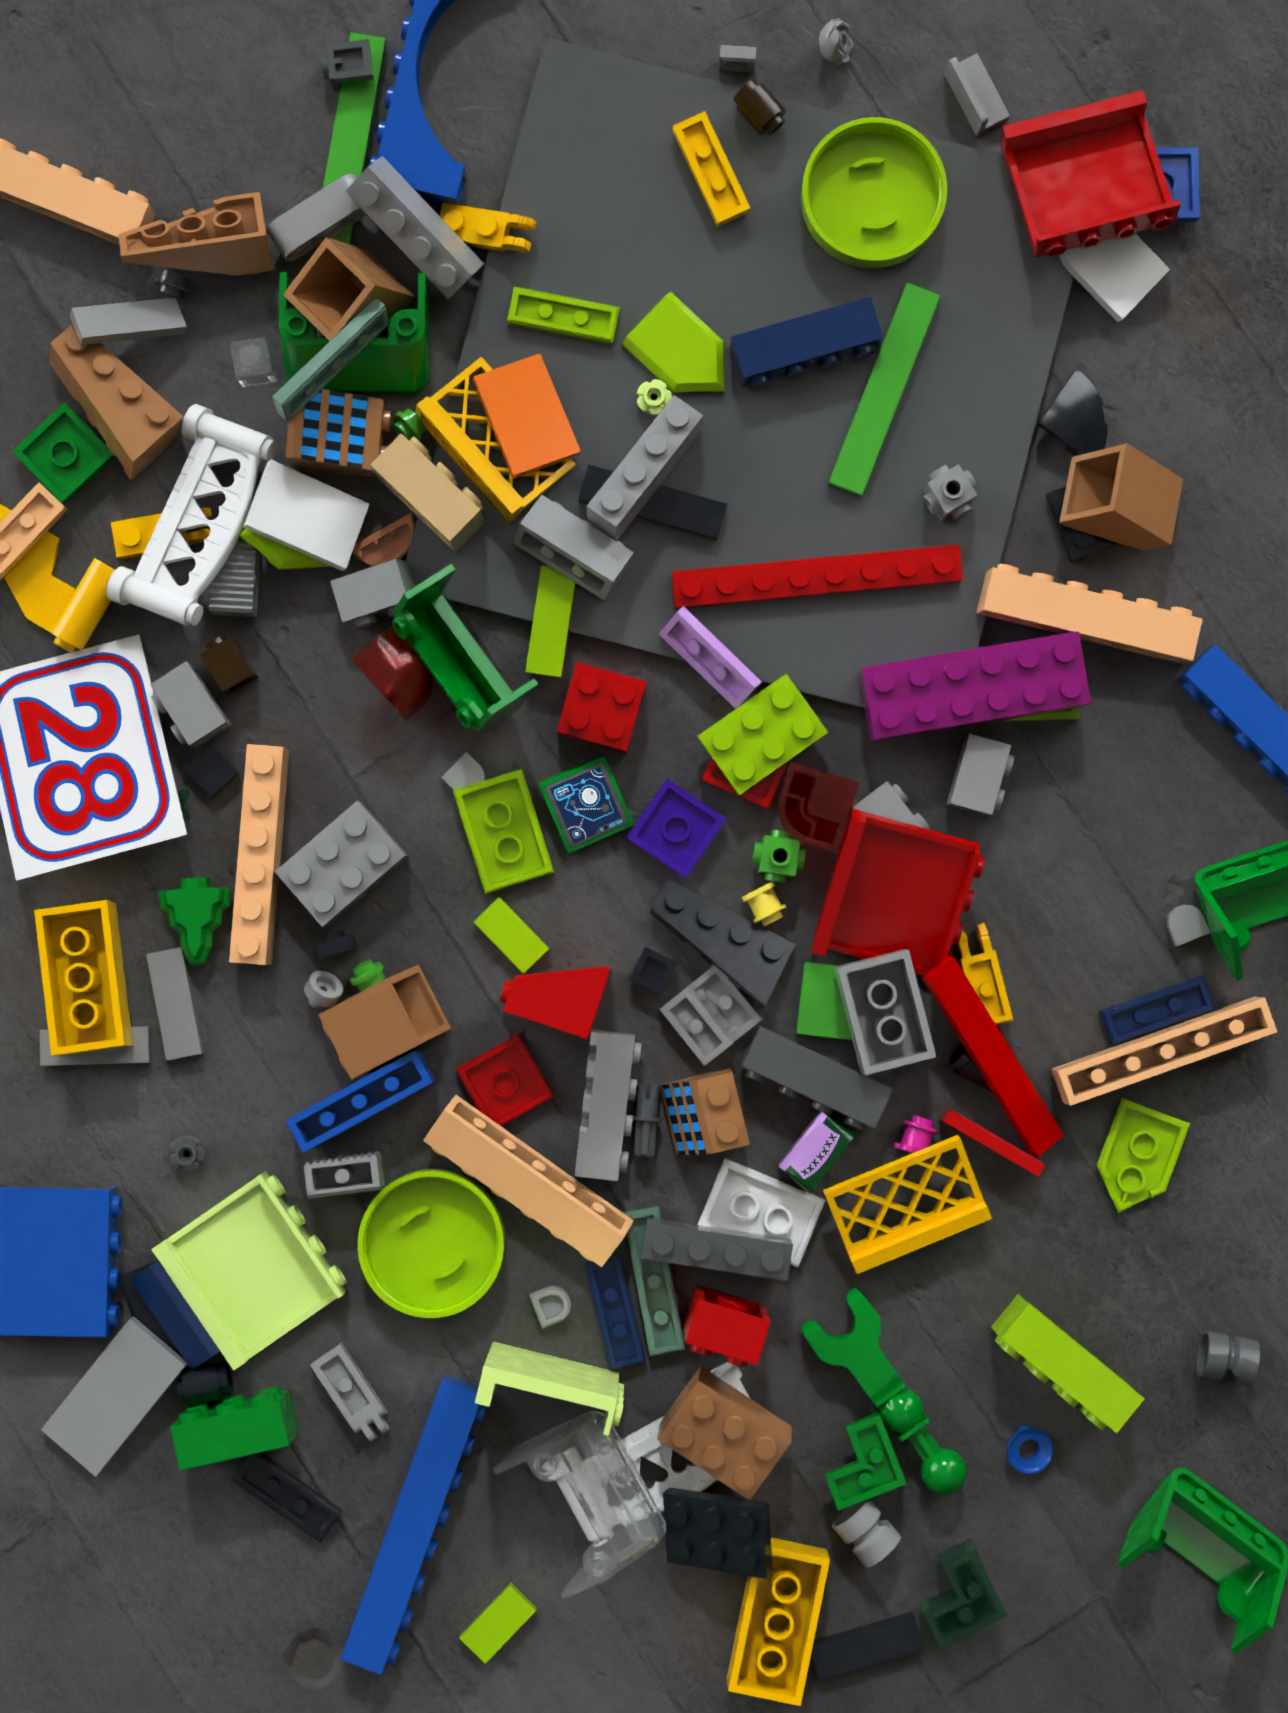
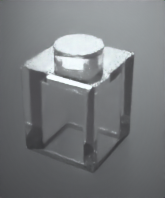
M266 337L230 342L235 377L243 388L278 382L273 349Z

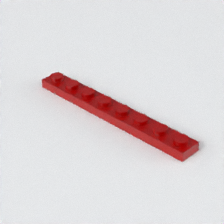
M960 544L672 571L671 573L675 609H681L683 606L685 608L959 583L963 581Z

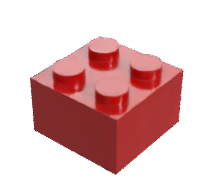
M576 662L556 731L557 734L627 755L647 682Z

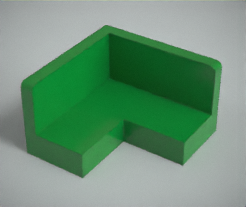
M877 1408L870 1410V1416L845 1425L858 1460L824 1473L838 1511L907 1484Z

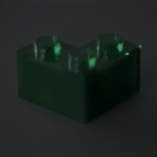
M970 1539L937 1554L952 1588L920 1603L940 1649L1007 1617Z

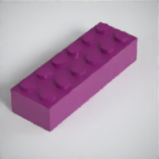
M1079 631L862 667L859 671L871 743L1083 708L1091 704Z

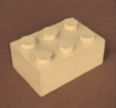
M400 434L370 466L377 478L456 553L485 523L482 514L484 510L481 506L482 502L467 487L461 491L457 487L458 483L454 480L455 476L441 462L435 466L431 462L432 458L428 455L429 451L414 436L408 440Z

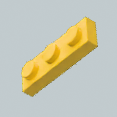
M704 111L673 125V134L717 227L750 213L751 208L706 112Z

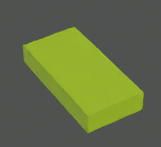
M500 897L474 921L480 930L523 974L550 949Z
M510 1582L460 1634L459 1639L486 1664L536 1612L537 1607Z

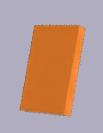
M540 353L473 376L472 381L512 479L580 455L581 450Z

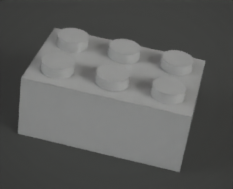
M357 800L279 867L275 873L322 927H329L409 856L363 802Z
M902 949L834 967L859 1069L863 1075L936 1057L909 950Z

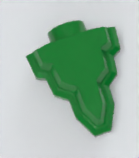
M209 877L181 878L180 888L158 891L161 910L168 913L170 927L180 933L181 949L190 965H205L213 948V932L222 925L224 910L231 906L232 888L210 887Z

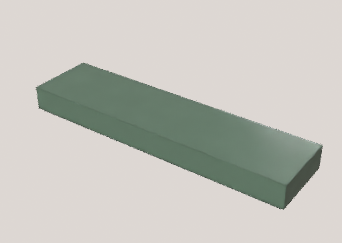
M375 298L272 396L277 413L286 421L290 420L389 325L385 304Z
M659 1205L625 1211L623 1213L634 1220L627 1232L650 1357L686 1350L670 1263L641 1259L647 1217L661 1219Z

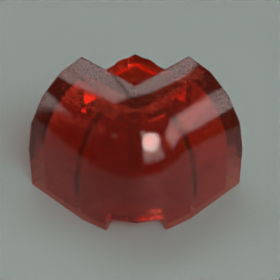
M393 627L381 633L351 658L406 721L423 707L432 694L435 683L433 675L407 639H401Z
M790 761L778 801V814L781 825L791 837L798 841L838 854L859 782Z

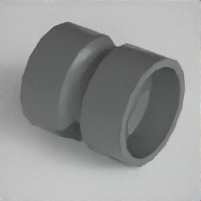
M1205 1330L1200 1338L1197 1350V1376L1220 1381L1225 1376L1231 1384L1246 1387L1253 1385L1260 1363L1259 1342L1255 1339L1236 1336L1231 1341L1225 1333Z

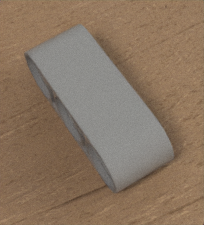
M354 174L340 177L277 217L268 225L266 231L285 261L291 262L302 257L319 246L326 237L332 238L367 215L345 192L357 179Z

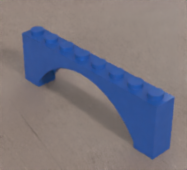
M409 0V5L413 6L410 19H404L401 31V40H405L402 53H396L393 64V74L397 75L394 88L388 87L385 98V108L389 109L386 122L381 121L377 131V143H380L378 157L372 156L370 165L383 156L427 203L441 206L443 203L460 205L467 178L465 164L455 162L434 135L424 115L419 92L420 67L427 40L435 24L455 0Z

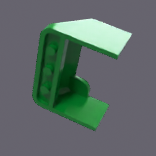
M280 272L279 332L285 377L288 382L330 341L326 337H316V327L283 296L292 281L287 272ZM418 273V309H403L396 312L389 321L388 338H374L322 389L349 394H417L426 388L430 374V286L425 273Z
M450 564L403 594L394 610L395 620L392 621V626L401 639H407L456 707V714L462 725L467 729L472 728L475 731H481L518 711L538 683L533 678L514 692L510 690L442 595L443 590L455 571L453 565Z
M1288 840L1204 867L1195 875L1196 892L1214 946L1236 981L1243 979L1240 952H1243L1250 946L1251 936L1248 929L1288 916Z
M1176 1468L1164 1478L1130 1524L1117 1565L1123 1569L1144 1552L1149 1554L1156 1553L1165 1542L1220 1584L1217 1593L1219 1606L1224 1614L1237 1623L1230 1651L1238 1654L1273 1628L1288 1571V1549L1281 1539L1186 1468Z

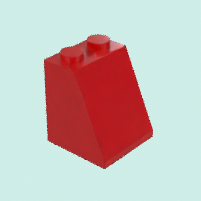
M599 966L516 975L513 981L506 980L499 1001L505 1003L504 1012L588 1039L612 968Z

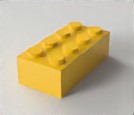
M102 900L34 910L51 1056L62 1057L133 1047L116 903Z
M771 1537L773 1573L767 1579L747 1576L727 1674V1686L729 1692L801 1706L830 1557L825 1548Z

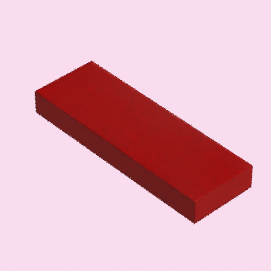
M945 1108L939 1118L1038 1177L1045 1167L1043 1162L950 1108Z

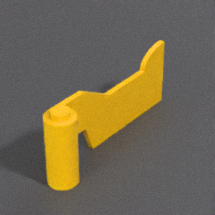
M1 504L0 522L12 511ZM47 531L4 578L28 620L55 635L56 638L53 643L68 652L73 653L75 648L83 651L111 603V600L107 597V585L115 569L94 558L77 588L71 587L53 576L60 538Z

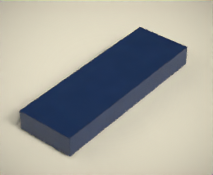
M1200 975L1099 1010L1110 1044L1115 1045L1213 1011L1215 1007L1204 976Z
M621 1255L610 1256L603 1267H600L593 1261L585 1262L610 1370L646 1362Z
M158 1261L130 1279L191 1370L220 1351Z

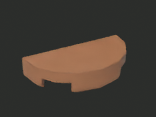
M412 513L356 543L352 553L359 561L371 567L393 559L403 560L408 555L415 529Z

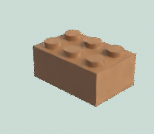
M700 1366L660 1422L657 1440L746 1499L751 1500L791 1444L792 1426Z

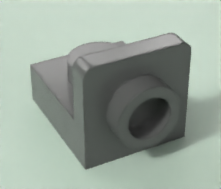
M368 39L326 44L327 57L321 58L324 80H330L334 91L340 90V83L374 80L371 48Z

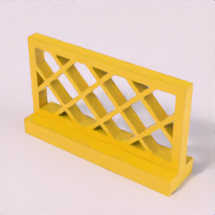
M480 357L430 398L427 396L416 405L415 413L422 420L426 430L510 524L520 516L522 510L573 470L576 463L570 458L562 461L563 466L555 473L537 470L523 475L522 477L534 478V489L524 498L513 488V479L509 469L494 467L489 461V450L501 449L498 442H490L491 425L486 416L466 415L468 397L479 398L477 391L468 390L469 378L479 370L482 373L493 370ZM464 383V390L457 389ZM448 395L463 397L462 414L447 413L439 402ZM455 421H462L461 428ZM466 422L487 424L486 441L471 440L465 434ZM479 448H485V455ZM502 475H509V481H507ZM539 478L546 479L538 486Z
M959 1135L823 1190L849 1259L857 1274L992 1219ZM954 1148L956 1149L959 1158L953 1170L937 1165L942 1153ZM915 1164L926 1168L919 1184L903 1179L907 1168ZM962 1167L965 1172V1175L959 1174ZM933 1171L949 1176L942 1193L926 1188ZM881 1178L892 1181L885 1198L869 1193L873 1182ZM956 1180L969 1184L972 1191L971 1195L959 1200L949 1196ZM899 1185L915 1190L908 1207L892 1201ZM847 1192L858 1195V1199L851 1212L837 1207L834 1198ZM922 1194L938 1199L934 1210L928 1213L915 1210ZM865 1199L882 1204L874 1221L858 1215ZM889 1207L905 1213L900 1224L893 1227L881 1224ZM841 1216L848 1218L846 1224H844ZM855 1221L871 1227L866 1238L854 1243L851 1242L849 1233Z

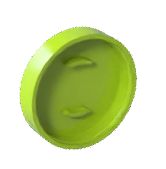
M881 117L853 120L827 134L812 152L805 168L801 186L802 214L812 237L832 257L848 265L860 268H885L913 257L934 235L947 200L945 169L932 144L909 125Z
M444 1169L417 1170L392 1181L368 1206L358 1233L359 1262L370 1287L392 1308L404 1314L420 1318L447 1317L459 1313L476 1303L492 1286L502 1265L505 1253V1229L500 1212L492 1198L473 1180L457 1172Z

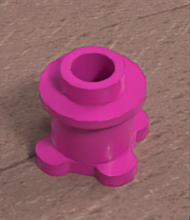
M913 1115L911 1121H903L906 1127L901 1144L895 1142L893 1147L910 1153L917 1152L931 1146L934 1133L938 1134L939 1130L932 1128L934 1121Z

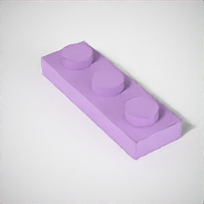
M684 606L675 613L659 632V635L735 709L761 684V681Z

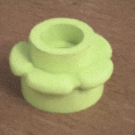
M657 379L652 380L650 383H642L637 390L639 398H637L638 407L643 412L650 413L651 415H659L672 398V393L670 390H667V385ZM656 394L658 398L652 400L651 395Z

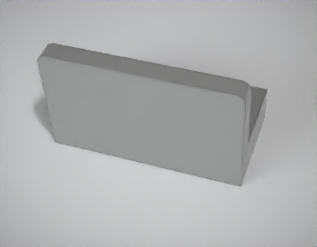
M976 53L961 62H958L956 57L950 59L944 76L976 137L1008 121L1010 115L978 54Z

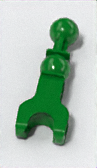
M856 1287L851 1288L846 1293V1301L854 1314V1322L851 1329L840 1336L829 1335L820 1327L817 1321L812 1319L806 1320L801 1324L804 1336L821 1361L833 1366L848 1368L875 1407H878V1412L884 1426L889 1431L896 1433L900 1442L905 1439L910 1441L923 1460L921 1478L925 1486L939 1495H950L958 1491L964 1485L967 1477V1466L963 1457L957 1451L941 1448L925 1425L930 1422V1419L924 1413V1404L920 1396L914 1390L906 1388L905 1383L878 1346V1339L881 1333L880 1317L862 1292Z

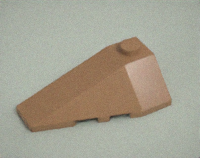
M260 192L222 197L213 201L214 207L198 213L193 208L182 212L183 217L173 222L166 223L165 221L157 220L120 233L121 260L124 263L235 276L255 275L261 272L273 271Z

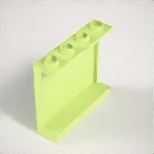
M266 1171L151 1249L233 1371L326 1305L343 1296L347 1291L344 1287L347 1280L341 1270L336 1265L332 1267L323 1256L326 1253V1249L316 1235L310 1237L303 1226L306 1223L303 1214L296 1205L289 1206L283 1197L286 1191L282 1183L275 1175L269 1176Z
M492 1343L483 1366L475 1399L476 1404L490 1407L496 1386L500 1384L605 1410L603 1435L609 1436L611 1425L619 1426L624 1406L623 1395L625 1385L619 1383V1372L506 1344Z

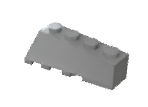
M593 1029L591 1031L586 1087L583 1097L582 1121L574 1176L618 1181L619 1173L627 1172L629 1152L622 1151L623 1136L631 1137L633 1115H626L627 1101H635L637 1079H630L632 1064L639 1065L642 1043L635 1042V1034Z

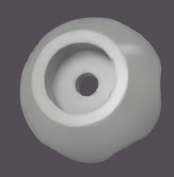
M841 18L829 21L822 28L819 36L820 51L823 58L835 65H841L843 62L850 61L848 55L853 49V42L848 36L850 26L848 23L841 21Z

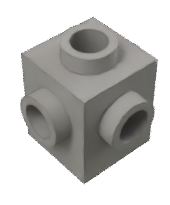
M959 464L950 470L947 465H944L928 476L930 482L923 489L925 494L923 499L933 515L937 514L941 521L951 515L955 520L973 509L971 503L977 497L975 490L978 489V486L968 470L963 472ZM952 483L958 494H949L946 490V485Z

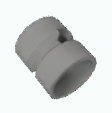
M871 1499L847 1507L832 1524V1528L845 1543L854 1544L853 1553L866 1568L884 1559L901 1539V1535L888 1520H880L881 1511Z

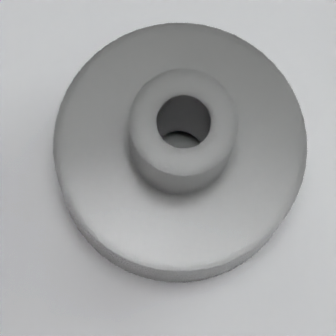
M315 971L306 982L304 992L309 999V1004L313 1008L332 1007L342 995L343 985L332 973Z

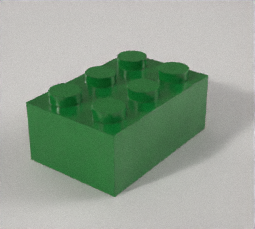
M272 1386L257 1391L258 1395L252 1398L244 1399L243 1394H237L222 1399V1403L216 1406L208 1407V1403L186 1407V1412L179 1414V1418L170 1427L179 1470L289 1446L299 1432L290 1389L280 1391L279 1386Z

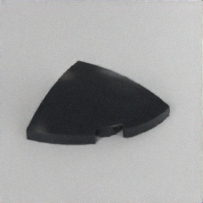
M1076 369L1037 426L1065 444V449L1074 456L1102 450L1106 445L1108 425L1105 424L1102 409L1103 401L1091 381Z

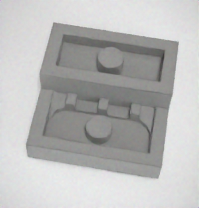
M715 965L659 1009L704 1066L763 1019L743 992L728 980L729 977Z

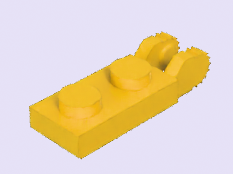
M448 203L442 204L440 217L468 247L505 252L506 250L530 252L531 242L524 238L509 236L511 228L534 231L537 222L532 218L507 212Z
M201 508L207 519L212 517L211 508ZM162 513L111 522L116 557L118 559L143 556ZM201 529L190 533L185 530L181 534L190 547V544L204 542V539L210 535L211 530Z
M985 924L976 925V936L983 952L980 954L970 955L967 935L962 931L957 945L961 957L959 959L961 969L995 1024L1013 1021L996 950L992 949Z

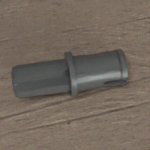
M637 1084L636 1117H633V1121H635L633 1153L639 1157H653L656 1148L657 1122H661V1119L657 1118L660 1086L651 1085L650 1099L646 1100L647 1084Z

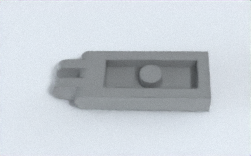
M342 1342L310 1364L356 1434L363 1431L367 1439L372 1442L377 1438V1434L371 1426L372 1423H375L383 1434L389 1430V1426L383 1418L387 1414L385 1406Z

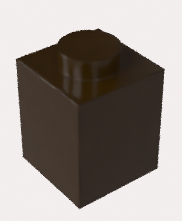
M220 636L206 645L207 651L200 654L219 688L226 695L232 694L259 678L238 641L232 636L227 639L225 636Z

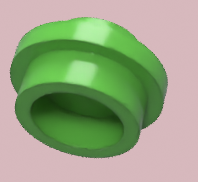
M406 409L404 412L398 411L394 414L395 424L393 428L398 436L402 434L408 440L413 436L418 441L422 439L421 435L426 431V428L416 413Z
M371 959L360 963L352 970L354 975L350 978L351 984L353 986L357 985L360 991H364L381 982L385 978L382 972L384 966L381 962L373 963Z

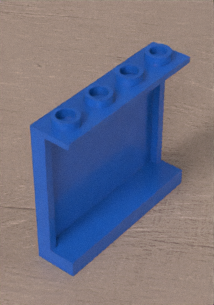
M0 1185L1 1336L107 1337L114 1332V1327H118L120 1308L119 1305H114L115 1291H118L120 1288L121 1280L119 1276H121L120 1269H115L116 1254H120L122 1237L120 1232H116V1218L121 1217L123 1203L122 1196H117V1186L101 1189L2 1187Z

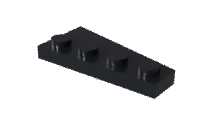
M668 878L650 911L651 915L684 943L688 942L701 953L700 956L710 965L714 964L729 977L728 980L738 989L742 988L754 998L753 1001L759 1007L764 1009L796 945L795 943Z

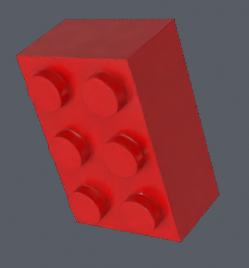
M696 1284L683 1325L685 1343L691 1345V1351L704 1356H711L712 1352L726 1355V1361L736 1366L747 1368L748 1363L758 1365L771 1322L766 1306Z

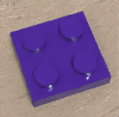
M666 778L626 839L686 879L727 818Z

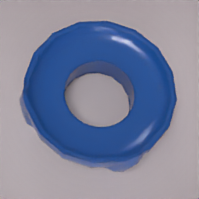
M1020 1425L1008 1441L1005 1458L1020 1473H1038L1051 1461L1053 1454L1052 1442L1049 1436L1041 1429ZM1025 1440H1035L1037 1449L1034 1455L1030 1458H1022L1019 1454L1020 1445Z

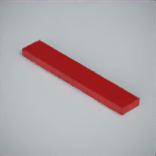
M947 957L924 975L922 980L1032 1156L1039 1157L1061 1139L1064 1134L955 957Z

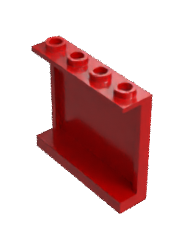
M1143 90L1002 127L1000 146L1035 258L1045 255L1047 257H1056L1063 254L1066 250L1080 246L1082 248H1091L1101 243V241L1116 237L1117 239H1126L1139 231L1151 228L1153 230H1162L1176 222L1181 204L1179 200H1172L1144 115L1147 100Z
M852 808L813 936L811 953L826 956L827 949L861 959H867L907 949L910 952L915 974L926 975L947 957H952L948 955L951 945H958L963 924L959 923L962 911L968 912L970 910L974 891L969 889L973 877L980 878L985 862V857L980 856V844Z

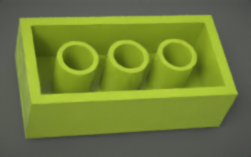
M1019 1294L1016 1295L991 1326L998 1335L994 1341L1015 1360L1023 1356L1026 1360L1022 1364L1044 1384L1051 1379L1054 1382L1051 1387L1057 1394L1074 1408L1080 1403L1082 1407L1079 1410L1102 1431L1108 1426L1115 1433H1118L1145 1399Z

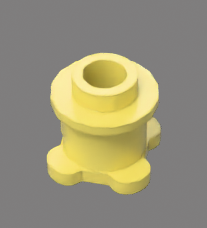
M774 881L741 897L743 902H748L756 918L753 920L754 923L761 921L763 926H766L783 917L780 910L786 908V905H781L773 890L776 886Z

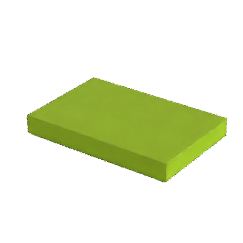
M522 769L453 790L485 894L554 873Z

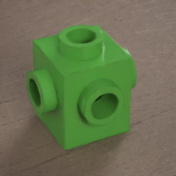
M772 830L771 836L764 835L762 837V843L755 842L752 864H758L757 872L765 873V880L786 883L787 877L793 878L796 876V870L803 871L806 849H800L801 840L793 839V832ZM776 849H783L786 852L787 858L784 862L778 863L774 860L773 853Z

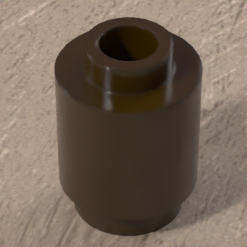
M751 80L735 95L733 100L738 105V112L759 135H763L766 132L772 135L785 123L783 116L786 109L764 84L759 85L755 80Z

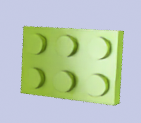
M786 673L702 732L697 738L738 796H740L828 734V731Z

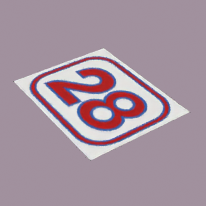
M140 634L86 648L83 651L78 650L73 653L0 671V810L16 881L187 835L158 710L151 698L154 693L150 685L151 681Z

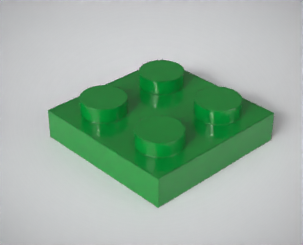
M65 402L12 451L63 505H66L116 458V456L112 455L106 444Z

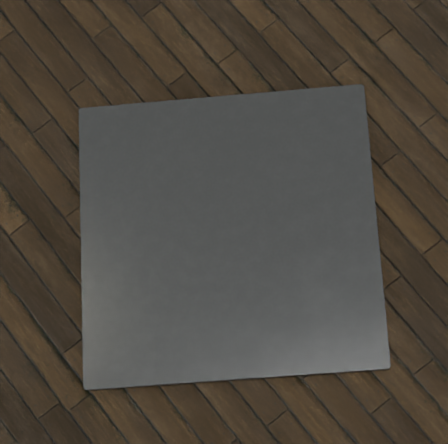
M551 38L547 39L543 44L499 209L500 212L526 216L537 222L534 231L511 228L509 236L524 238L531 242L530 252L525 253L506 250L505 252L488 251L455 377L480 357L492 369H496L533 355L541 354L581 450L579 456L571 458L576 463L575 468L542 495L551 501L561 504L564 509L578 518L587 521L588 504L580 502L579 495L588 464L615 471L658 416L643 412L638 407L637 398H639L637 390L639 386L644 382L650 383L654 379H659L622 346L621 343L665 295L672 292L723 340L724 392L672 393V397L674 395L704 415L702 433L661 484L726 503L727 507L718 539H710L635 517L618 539L626 548L634 552L626 571L605 601L576 583L568 632L687 662L659 635V632L675 613L680 610L675 609L672 571L960 544L963 581L959 583L686 609L761 682L772 684L787 673L799 692L863 709L865 707L859 678V671L862 667L978 648L986 616L978 615L976 612L985 573L993 567L997 568L1001 561L1073 281V276L1064 267L1059 256L1047 257L1045 255L1035 258L1004 155L923 135L937 151L947 178L946 205L934 235L918 253L899 264L885 268H860L848 265L828 254L809 232L802 214L801 186L807 162L819 142L837 127L860 118L774 96L786 109L783 116L785 123L772 135H769L767 132L759 135L738 112V105L733 100L741 87ZM704 111L751 208L750 213L717 227L672 131L673 125ZM908 282L939 294L940 298L863 495L859 497L830 486L828 482ZM513 288H525L620 307L613 345L507 325ZM867 297L872 298L883 336L881 345L876 348L874 354L862 358H856L855 354L842 357L841 363L827 368H821L820 364L807 367L806 373L792 378H787L786 374L772 377V382L762 387L752 388L751 384L742 386L730 347L731 336ZM479 370V371H478L476 374H474L473 376L482 374L481 370ZM472 376L469 378L468 390L476 391ZM464 383L457 389L464 390ZM656 394L651 395L652 400L658 398ZM450 396L446 412L462 414L463 397ZM468 397L466 415L487 417L479 398ZM455 421L461 428L462 421ZM466 422L465 434L471 440L486 441L487 424ZM491 427L490 442H497ZM437 442L432 463L436 466L441 462L455 476L454 480L458 483L457 487L461 491L467 487L482 502L481 506L484 508L482 514L485 523L455 553L417 517L406 559L415 586L452 564L455 571L442 592L445 600L533 622L541 565H548L513 544L520 523L539 497L522 510L520 516L509 524ZM479 448L485 455V448ZM490 449L489 461L494 467L508 468L501 450ZM559 462L542 468L539 471L555 473L563 464ZM959 464L963 472L968 470L974 477L978 489L975 490L977 497L971 503L972 510L955 520L951 515L941 521L938 515H933L926 506L923 499L925 495L923 489L930 482L928 476L944 465H947L950 470ZM502 475L507 481H509V475ZM520 476L513 479V488L522 498L533 491L534 478ZM539 478L538 486L546 479ZM952 483L946 485V490L949 494H958Z

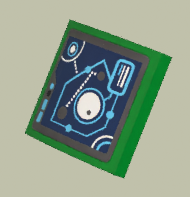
M604 754L538 782L568 854L634 825Z

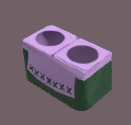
M819 1111L788 1150L789 1152L778 1163V1166L810 1194L845 1150L855 1134L822 1111Z

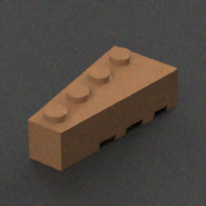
M73 324L50 343L51 367L74 400L80 403L86 412L87 419L93 427L98 429L106 441V446L112 455L116 456L121 462L124 472L131 481L181 437L184 416L103 344L80 345Z

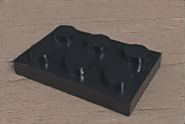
M671 1487L663 1492L667 1562L767 1579L773 1573L768 1502Z

